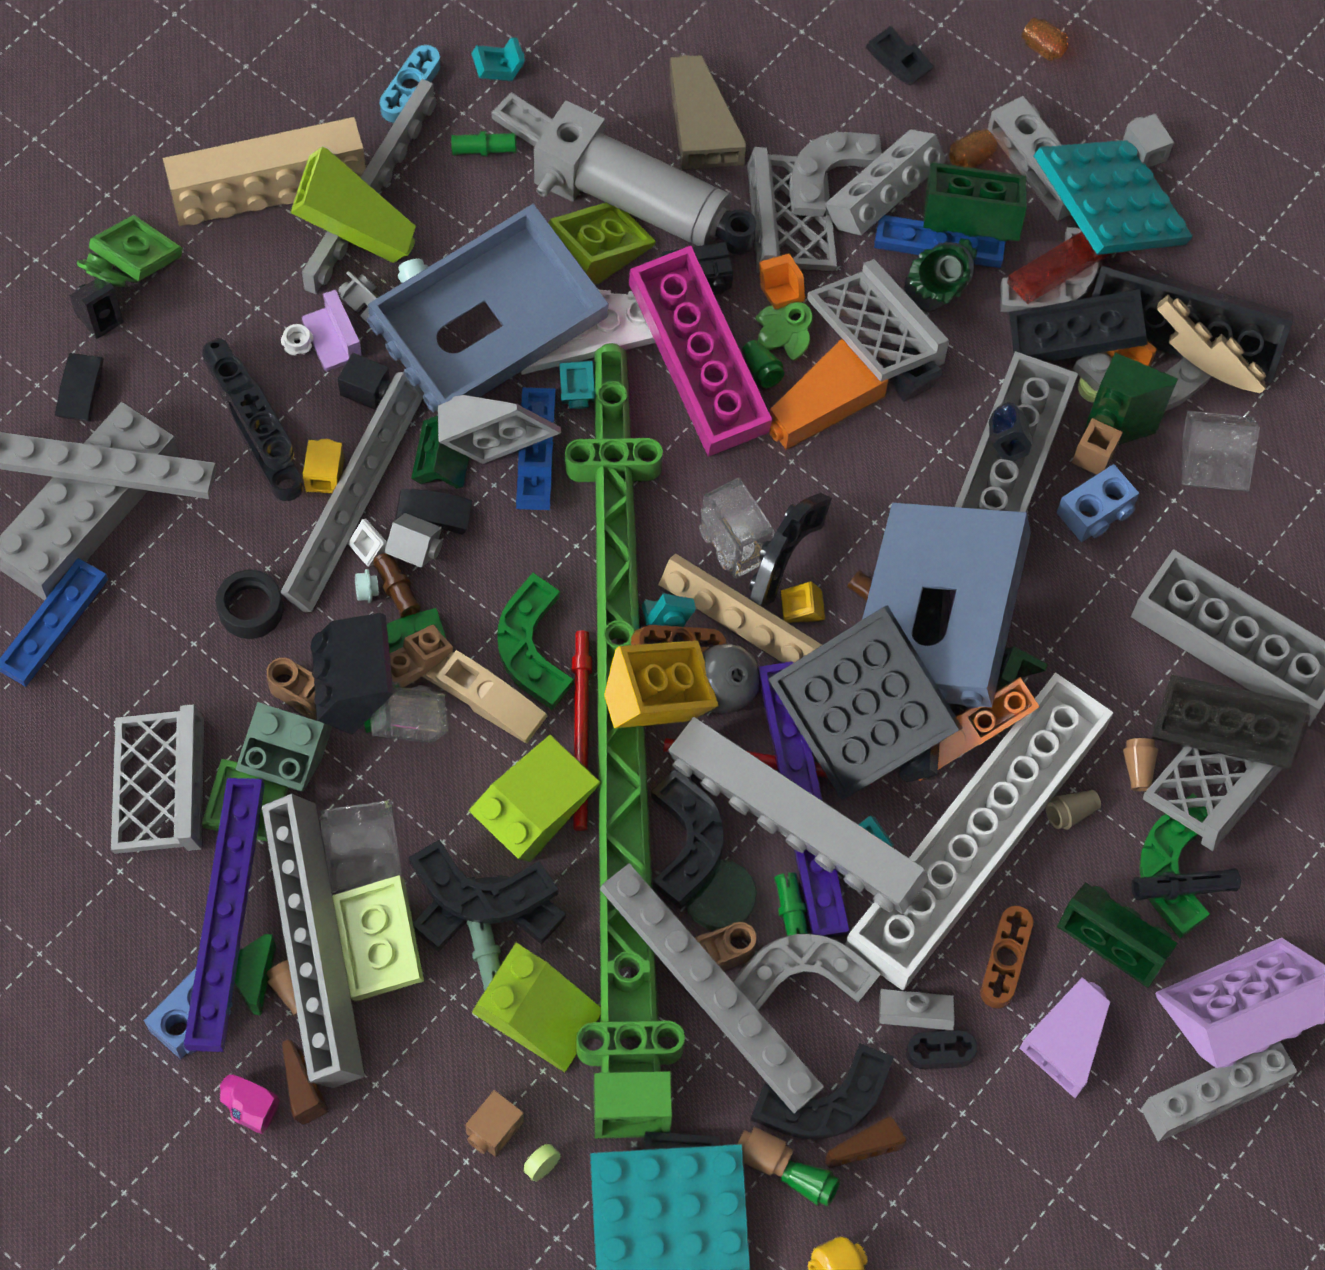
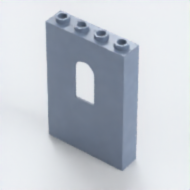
M532 204L368 304L369 317L367 322L376 335L382 334L387 341L385 345L389 354L395 361L401 360L406 367L404 372L409 382L414 387L419 385L424 392L423 399L426 405L434 413L438 411V405L452 400L455 396L481 397L606 319L609 303L536 206ZM483 302H486L503 325L459 353L445 352L437 343V334L444 326Z
M892 503L862 620L888 605L947 703L962 704L969 708H978L980 706L992 707L1031 535L1027 512ZM923 588L956 590L947 632L943 640L932 646H923L915 642L912 637V631Z

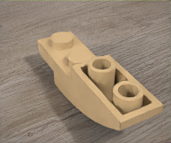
M1167 295L1158 303L1157 310L1176 330L1170 335L1169 343L1192 364L1210 376L1243 390L1261 393L1266 389L1265 381L1263 380L1266 374L1254 361L1249 364L1243 358L1244 350L1235 339L1231 337L1227 340L1221 334L1211 342L1209 340L1212 337L1211 333L1201 322L1195 324L1187 316L1190 311L1179 298L1173 300Z
M457 650L451 652L437 666L422 676L470 705L475 713L526 744L547 718V714L529 699Z

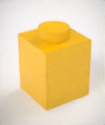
M331 439L308 440L303 470L306 491L333 493L343 472L344 452L342 443Z

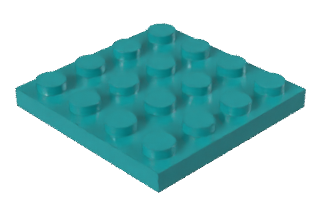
M1128 140L1040 147L1033 155L1097 255L1186 245L1193 237L1184 219L1179 216L1171 204L1168 195L1163 192L1155 180L1152 171L1146 164H1142L1137 156V148Z
M742 1144L590 1153L596 1270H750Z

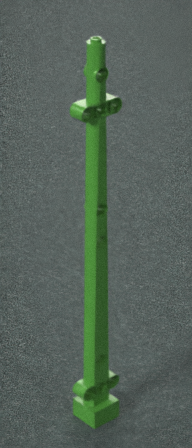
M608 343L597 349L594 354L595 439H577L567 445L565 450V471L567 476L573 481L596 482L598 779L601 782L599 785L600 887L630 863L652 889L645 726L614 729L604 693L615 649L619 646L631 645L633 633L640 628L633 481H651L660 475L663 449L659 442L654 439L631 438L627 352L617 344ZM608 401H616V402H618V403L609 404V403H607V402H608ZM616 458V459H619L620 461H618V462H610V461H608V459ZM651 458L653 461L646 462L641 459ZM576 459H584V460H586V461H585V462H582V463H579V462H575L574 460H576ZM620 638L624 639L626 643L617 645L611 641ZM600 890L601 1022L588 1023L581 1027L576 1039V1051L581 1062L590 1066H601V1073H594L595 1138L644 1137L645 1131L670 1133L672 1118L670 1071L661 1072V1065L675 1063L682 1056L685 1041L684 1030L675 1022L659 1021L656 955ZM625 967H632L638 974L633 978H625L620 975L619 971ZM631 1037L638 1040L640 1045L636 1049L629 1050L621 1045V1041ZM662 1037H672L677 1042V1045L674 1048L665 1049L659 1045L658 1041ZM595 1038L600 1040L603 1046L598 1050L592 1051L585 1048L583 1044L586 1040Z

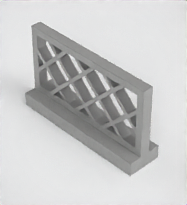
M754 147L747 165L751 212L756 219L754 245L757 273H760L759 262L780 256L779 248L785 243L797 253L793 260L799 269L835 271L837 262L833 224L827 208L823 217L807 216L801 221L789 211L791 209V201L786 206H783L774 197V194L779 190H782L790 197V188L787 183L790 180V174L798 156L769 155L767 148ZM772 166H782L789 174L784 179H781L772 172ZM827 173L824 176L825 203L830 200ZM782 216L795 226L789 233H786L777 225V221ZM813 218L824 227V231L820 235H817L806 225ZM799 230L812 241L805 248L792 238ZM817 245L826 253L827 260L816 259L809 251Z
M875 259L863 263L862 272L808 292L807 300L881 382L930 361L937 366L944 364L949 339ZM860 285V288L866 293V295L849 292L847 290L854 286ZM826 297L840 299V303L838 306L825 303L822 299ZM844 301L863 304L862 310L843 307ZM867 305L878 307L884 315L866 312ZM840 316L859 320L857 326L843 323L839 319ZM867 321L881 324V329L878 331L861 327L862 322ZM885 326L897 328L903 336L884 332ZM858 337L877 340L876 347L862 344ZM881 341L900 345L899 352L880 348ZM904 346L915 348L921 354L903 353ZM880 357L894 360L896 364L883 368L876 359Z
M194 704L180 706V711L115 718L111 851L114 854L185 847L187 851L202 850L204 717ZM177 722L176 732L167 742L156 734L165 723ZM141 726L146 732L131 746L125 741V728ZM153 737L162 747L147 760L138 751ZM170 752L176 757V764L164 775L155 765ZM135 755L145 764L130 779L124 774V766ZM150 770H153L162 779L146 793L137 784ZM167 785H170L175 790V798L163 808L154 798ZM135 788L144 798L129 812L123 807V798ZM152 803L161 812L145 827L136 817ZM168 818L174 823V837L159 839L153 832ZM132 821L143 830L134 841L122 842V832Z
M1279 737L1278 740L1273 744V746L1276 745L1277 743H1279L1280 737ZM1186 745L1144 793L1143 800L1202 836L1201 844L1214 851L1284 766L1257 760L1252 763L1251 760L1253 759L1222 752L1200 756L1198 747ZM1244 761L1246 766L1245 773L1229 774L1227 762ZM1220 763L1223 775L1205 776L1202 764ZM1180 766H1196L1198 777L1180 778L1178 771ZM1225 783L1227 789L1225 796L1210 797L1207 785ZM1201 786L1203 797L1185 799L1182 787ZM1176 788L1179 800H1165L1157 795L1160 789ZM1206 806L1208 816L1203 822H1200L1189 815L1188 808Z

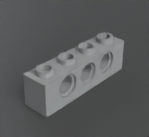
M1024 96L993 110L988 131L1020 173L1026 175V181L1056 220L1059 221L1071 215L1033 156L1040 147L1061 145L1054 130L1046 126L1040 118L1037 108L1034 105H1030Z
M910 129L828 200L825 206L836 230L862 235L929 176L931 162L943 164L946 158L936 134Z
M1281 1041L1270 1045L1263 1052L1251 1053L1238 1059L1231 1066L1218 1069L1213 1068L1148 1098L1141 1110L1157 1141L1160 1142L1287 1084L1297 1073V1070Z

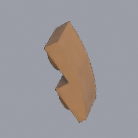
M430 625L405 637L403 647L390 653L393 692L404 688L429 672L453 651V646L434 625Z

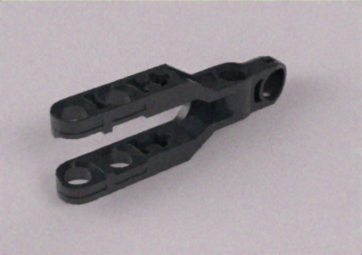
M216 338L207 342L202 350L204 362L217 383L220 395L228 407L243 441L275 497L282 501L295 500L302 494L303 484L300 474L292 461L294 451L288 435L259 385L251 379L242 361L234 356L226 340ZM292 479L296 481L291 488L282 489L278 487L283 480Z

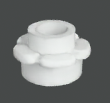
M293 324L285 329L281 337V344L285 346L284 350L290 355L306 354L311 350V342H313L314 338L313 334L305 326Z

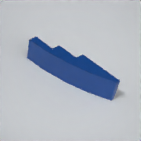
M522 387L521 406L554 423L556 389ZM554 436L519 450L516 509L550 510Z

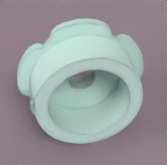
M365 569V573L355 574V588L358 601L368 600V603H371L372 596H378L379 594L377 576H370L368 569Z

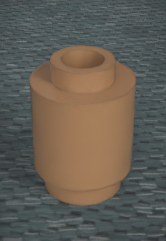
M755 1126L751 1133L744 1130L737 1145L742 1144L743 1163L769 1176L773 1173L781 1177L793 1152V1149L785 1146V1141Z

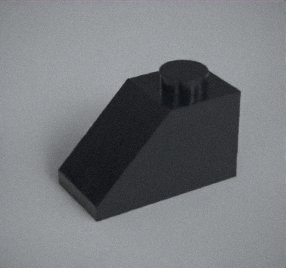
M96 278L88 284L79 286L74 293L69 295L75 314L96 340L124 323L115 289L111 283Z

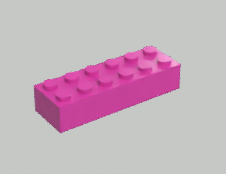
M692 246L631 268L629 286L707 456H712L769 433L772 418Z

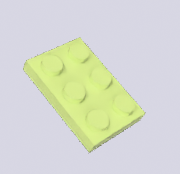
M400 875L332 895L350 998L352 1000L359 1001L424 981L405 881Z

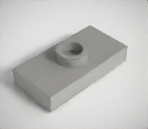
M512 92L492 111V119L511 132H515L517 136L532 146H535L552 121V118Z
M881 989L879 997V1023L953 1030L954 996Z

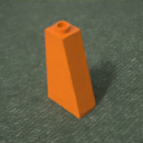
M841 339L770 409L772 422L769 433L776 442L780 441L787 450L885 397L888 379L881 382L848 344Z

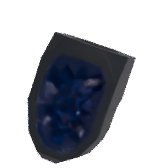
M1011 402L997 407L989 419V433L992 446L1004 460L1016 461L1029 455L1033 439L1025 413L1016 404Z

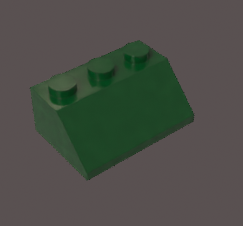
M930 163L923 228H929L935 232H957L969 237H976L978 235L993 237L999 241L1020 240L1027 208L1026 175Z
M1115 352L1100 383L1084 432L1093 418L1123 432L1118 445L1156 434L1178 378Z
M1086 882L1070 900L1057 925V928L1147 988H1149L1178 944L1172 940L1171 935L1166 930L1157 926L1152 927L1141 919L1137 911L1128 906L1122 907L1113 901L1104 889L1098 886H1091Z

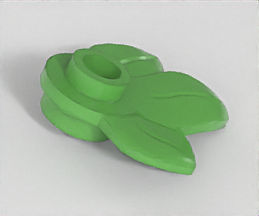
M89 252L87 259L77 261L79 268L86 270V273L98 277V279L111 283L112 286L125 287V281L138 282L128 274L113 269V264L99 254Z
M794 302L779 309H774L771 305L761 310L755 317L757 322L764 326L758 335V341L767 350L784 346L789 358L795 361L809 347L811 338L808 329L813 322V314L806 304ZM794 314H801L800 319L796 321L791 320Z

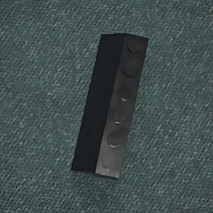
M1106 259L1103 260L1092 297L1140 289L1147 341L1157 350L1184 357L1169 343L1170 335L1176 330L1157 310L1158 303L1169 295L1173 300L1179 298L1190 311L1187 316L1195 324L1201 322L1212 335L1209 339L1211 342L1221 334L1227 340L1231 337L1235 339L1244 350L1243 358L1249 364L1254 361L1266 374L1263 380L1272 383L1293 323L1292 313Z

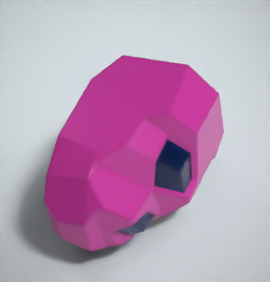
M229 1074L219 1086L221 1090L220 1101L230 1110L233 1121L263 1134L269 1127L280 1102L278 1096L251 1081Z

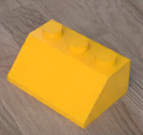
M698 640L619 646L615 649L604 693L614 729L691 721L693 717L698 718L719 706L714 690L706 676L705 661Z

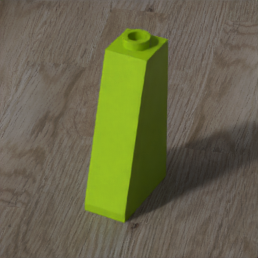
M322 146L309 156L290 212L291 214L392 263L410 254L415 243V239L412 236L416 226L327 148Z

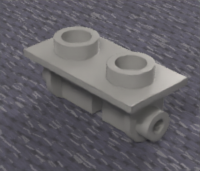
M348 271L346 274L353 280L350 283L345 282L340 286V298L354 311L359 313L365 305L368 306L370 302L379 298L373 292L377 287L363 274L357 278ZM368 307L360 315L366 322L369 317Z

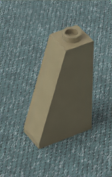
M702 55L671 57L669 77L681 170L744 165L745 140Z

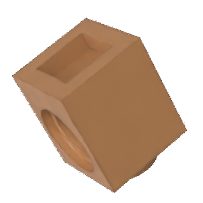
M494 1090L465 1124L466 1133L469 1135L467 1141L480 1153L485 1154L486 1151H489L496 1157L524 1123L523 1112Z

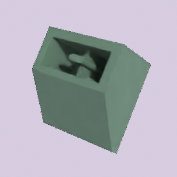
M257 702L235 770L304 792L323 758L332 726Z

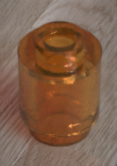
M1037 17L1032 18L1021 35V38L1026 41L1025 44L1049 61L1055 58L1060 59L1069 46V43L1066 42L1068 35L1044 18L1041 20Z
M987 129L973 131L950 145L949 159L951 164L968 168L978 166L992 158L993 153L997 151L996 139Z

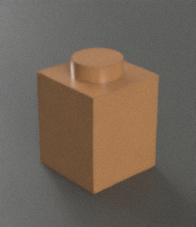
M1092 418L1078 444L1072 463L1096 475L1107 469L1123 432Z

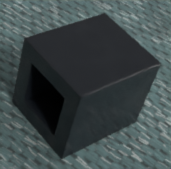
M355 353L351 354L337 378L341 396L374 410L378 407L391 383L387 366Z

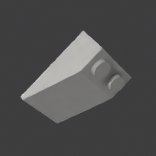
M459 395L453 397L448 402L438 405L439 442L482 464L561 433V427L514 403Z

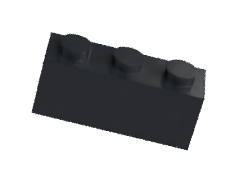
M382 613L331 621L321 632L316 633L313 637L310 649L313 657L312 675L315 684L314 702L316 704L317 721L354 734L394 694L386 615Z

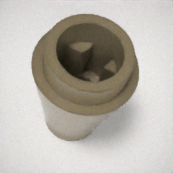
M1094 790L1055 796L1051 802L1047 803L1046 814L1054 828L1068 830L1096 810H1099L1101 808V800Z

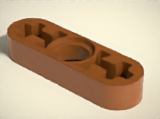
M648 625L637 629L631 637V645L647 644L644 642V637L654 641L662 639L661 643L673 642L676 634L680 635L684 641L698 640L699 643L708 641L713 646L727 644L724 635L720 631L708 628ZM700 647V648H701V651L704 652V650H706L708 647Z
M1011 906L1007 908L999 920L980 988L981 998L989 1007L1003 1008L1007 1006L1015 993L1033 927V917L1024 907ZM1014 917L1020 918V925L1024 927L1018 929L1015 940L1008 939L1012 924L1009 922ZM1003 948L1011 949L1016 954V963L1010 966L1003 965L997 958V952ZM999 974L1006 975L1002 984V990L1007 993H1002L999 998L993 996V989L988 987H994Z

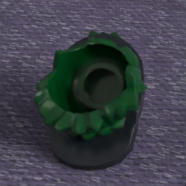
M962 238L959 243H939L931 249H925V252L919 254V258L912 261L910 272L905 280L904 289L906 294L921 310L925 312L936 311L943 305L949 304L955 296H961V292L972 280L974 261L977 256V250L972 248L970 240Z

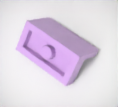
M336 290L323 294L324 309L302 316L303 325L313 334L314 340L312 344L325 371L346 365L352 353L362 356L360 341Z

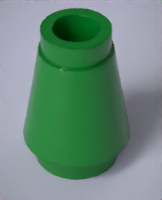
M751 340L744 345L742 353L745 356L754 381L764 388L777 385L784 377L783 363L760 344L758 340Z
M791 1160L788 1162L781 1178L782 1182L787 1183L788 1186L816 1206L820 1204L827 1207L830 1206L840 1184V1178L833 1176V1171L796 1163Z

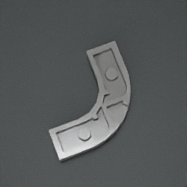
M837 132L820 136L808 143L799 153L790 174L789 188L792 215L823 217L826 211L824 176L826 173L842 166H869L881 155L880 135Z
M1067 227L1065 232V263L1057 274L1047 279L1037 280L1002 278L1000 312H1012L1080 300L1088 292L1097 273L1099 255L1096 254L1080 228Z
M1106 352L1084 355L1075 363L1073 370L1098 392L1100 383L1112 358ZM1185 357L1165 372L1178 378L1166 411L1185 402L1206 385L1211 378L1209 374L1196 367Z
M794 934L779 938L761 948L746 963L732 982L752 1005L759 1010L782 981L788 976L802 971L816 972L823 975L856 1002L861 1000L881 974L854 951L836 940L817 934Z

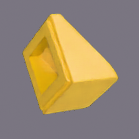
M812 581L781 590L783 619L785 622L825 620L823 593Z

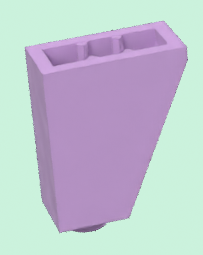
M1082 977L1027 1035L1019 1048L1074 1098L1081 1093L1087 1083L1110 1004V1001L1106 999L1105 992L1093 982L1088 983Z

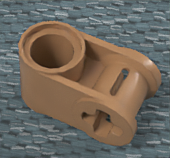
M288 658L273 660L267 668V680L271 694L292 706L303 716L313 720L316 719L317 711L314 702L315 684L312 672ZM282 674H287L292 677L288 682L279 683L275 681V679Z
M736 922L714 932L695 937L723 971L747 963L756 951V932L752 926L744 922ZM743 937L750 944L744 949H736L730 942L734 938Z

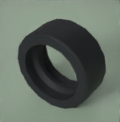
M247 569L238 571L225 578L217 590L215 599L220 622L228 632L239 638L254 639L263 637L273 631L281 621L284 609L279 586L271 576L258 570ZM259 589L269 596V609L265 614L256 619H238L230 612V600L242 590Z

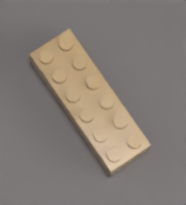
M355 118L342 119L163 158L179 226L196 225L202 221L228 218L234 214L260 211L266 207L294 203L308 158L322 146L331 151L361 177L366 167L364 150Z

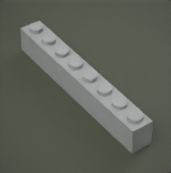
M695 717L691 719L668 749L674 760L672 765L686 777H690L692 774L702 780L700 784L711 794L718 796L719 793H722L730 799L728 803L738 812L746 815L749 811L758 817L757 823L768 832L774 834L777 830L787 837L785 841L798 852L803 853L806 849L815 855V862L828 872L832 873L836 869L845 875L843 880L853 889L859 892L866 889L874 895L873 900L883 909L891 912L894 908L901 914H904L929 880L925 868Z
M290 794L263 805L262 811L308 1079L311 1083L335 1088L365 1077L316 804Z

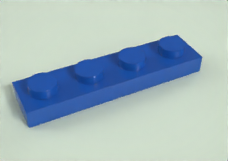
M884 215L878 220L874 248L919 255L925 252V249H931L939 243H959L960 239L963 238L970 240L972 248L977 250L974 264L1001 268L1005 241L979 235L969 237L962 233L950 231L935 232L929 228H923V221Z
M77 558L0 657V672L26 687L108 581L106 573Z

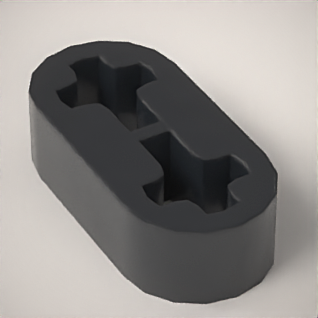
M961 1030L922 1032L910 1039L906 1048V1056L910 1064L917 1069L960 1068L972 1062L977 1052V1042L972 1034ZM956 1041H961L963 1047L969 1048L963 1057H958V1052L955 1050L945 1051V1049L953 1048ZM920 1043H925L926 1049H938V1051L930 1052L927 1059H922L921 1053L914 1052V1050L918 1049Z

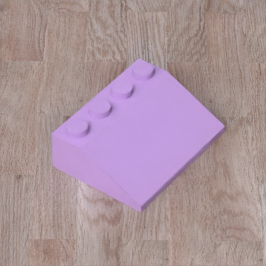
M1282 937L1155 992L1159 1002L1197 1053L1217 1069L1231 1066L1238 1059L1251 1053L1263 1052L1270 1045L1285 1038L1297 1037L1303 1030L1312 1026L1325 1024V964Z

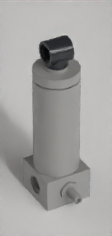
M564 101L534 146V184L539 185L536 190L542 197L548 196L551 191L573 202L579 192L583 191L696 246L712 244L716 238H719L722 242H726L728 251L734 254H744L753 247L756 219L753 214L743 209L729 211L732 194L605 135V118L569 101Z

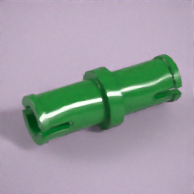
M480 131V134L451 136L453 155L481 154V157H488V153H516L517 151L515 132L487 134V131Z
M788 872L786 879L784 873L775 876L774 880L781 905L778 908V914L784 920L786 935L808 934L804 915L807 912V907L801 901L797 873Z

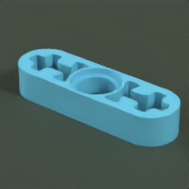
M430 45L417 47L380 98L381 115L386 121L392 123L396 121L416 87L411 89L403 87L402 83L405 80L415 79L420 82L421 79L432 82L440 70V55L436 48ZM421 61H424L425 63H424V65L422 66V72H421V71H420V69H421ZM398 101H400V107L395 106Z

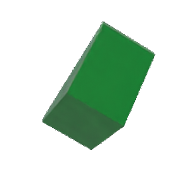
M271 934L262 935L239 951L234 987L252 1013L259 1016L262 1014L268 987L267 982L269 981L266 972L272 968L277 947Z

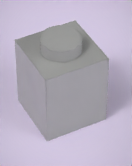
M1156 114L1132 120L1127 125L1123 140H1128L1137 148V156L1142 164H1146L1148 168L1167 161L1174 143Z
M404 513L392 523L384 553L422 568L431 559L435 560L440 553L442 540H439L442 527Z

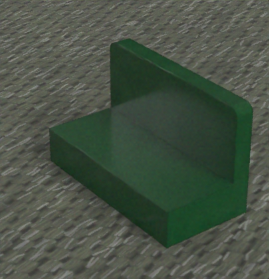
M438 415L424 420L411 479L419 484H424L439 478L456 489L463 487L469 457L439 442Z
M1014 646L1006 648L996 688L1004 687L1019 677L1022 678L1045 672L1048 664Z

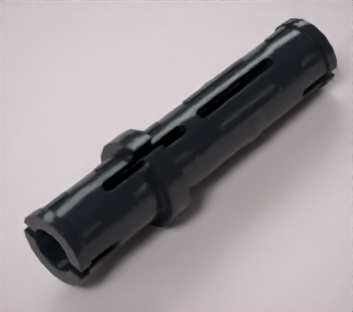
M1236 868L1175 874L1173 871L1163 872L1161 876L1134 877L1131 888L1133 897L1138 901L1163 897L1166 900H1176L1178 896L1238 891L1241 887V877Z

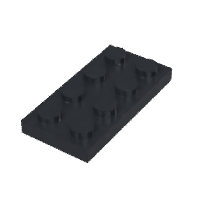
M1140 289L1009 312L1013 355L1016 351L1049 362L1148 345Z

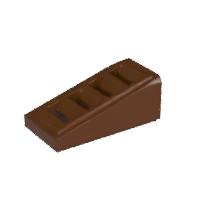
M288 1039L282 1042L291 1110L294 1119L304 1125L327 1113L329 1108L318 1084L309 1082L305 1056L301 1048Z
M887 1116L829 1150L824 1162L828 1168L899 1151L904 1147L906 1138L893 1117Z

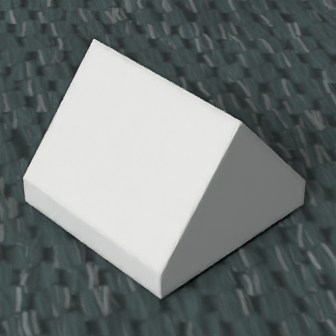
M365 518L362 519L347 544L370 567L373 565L374 559L385 552L387 541Z

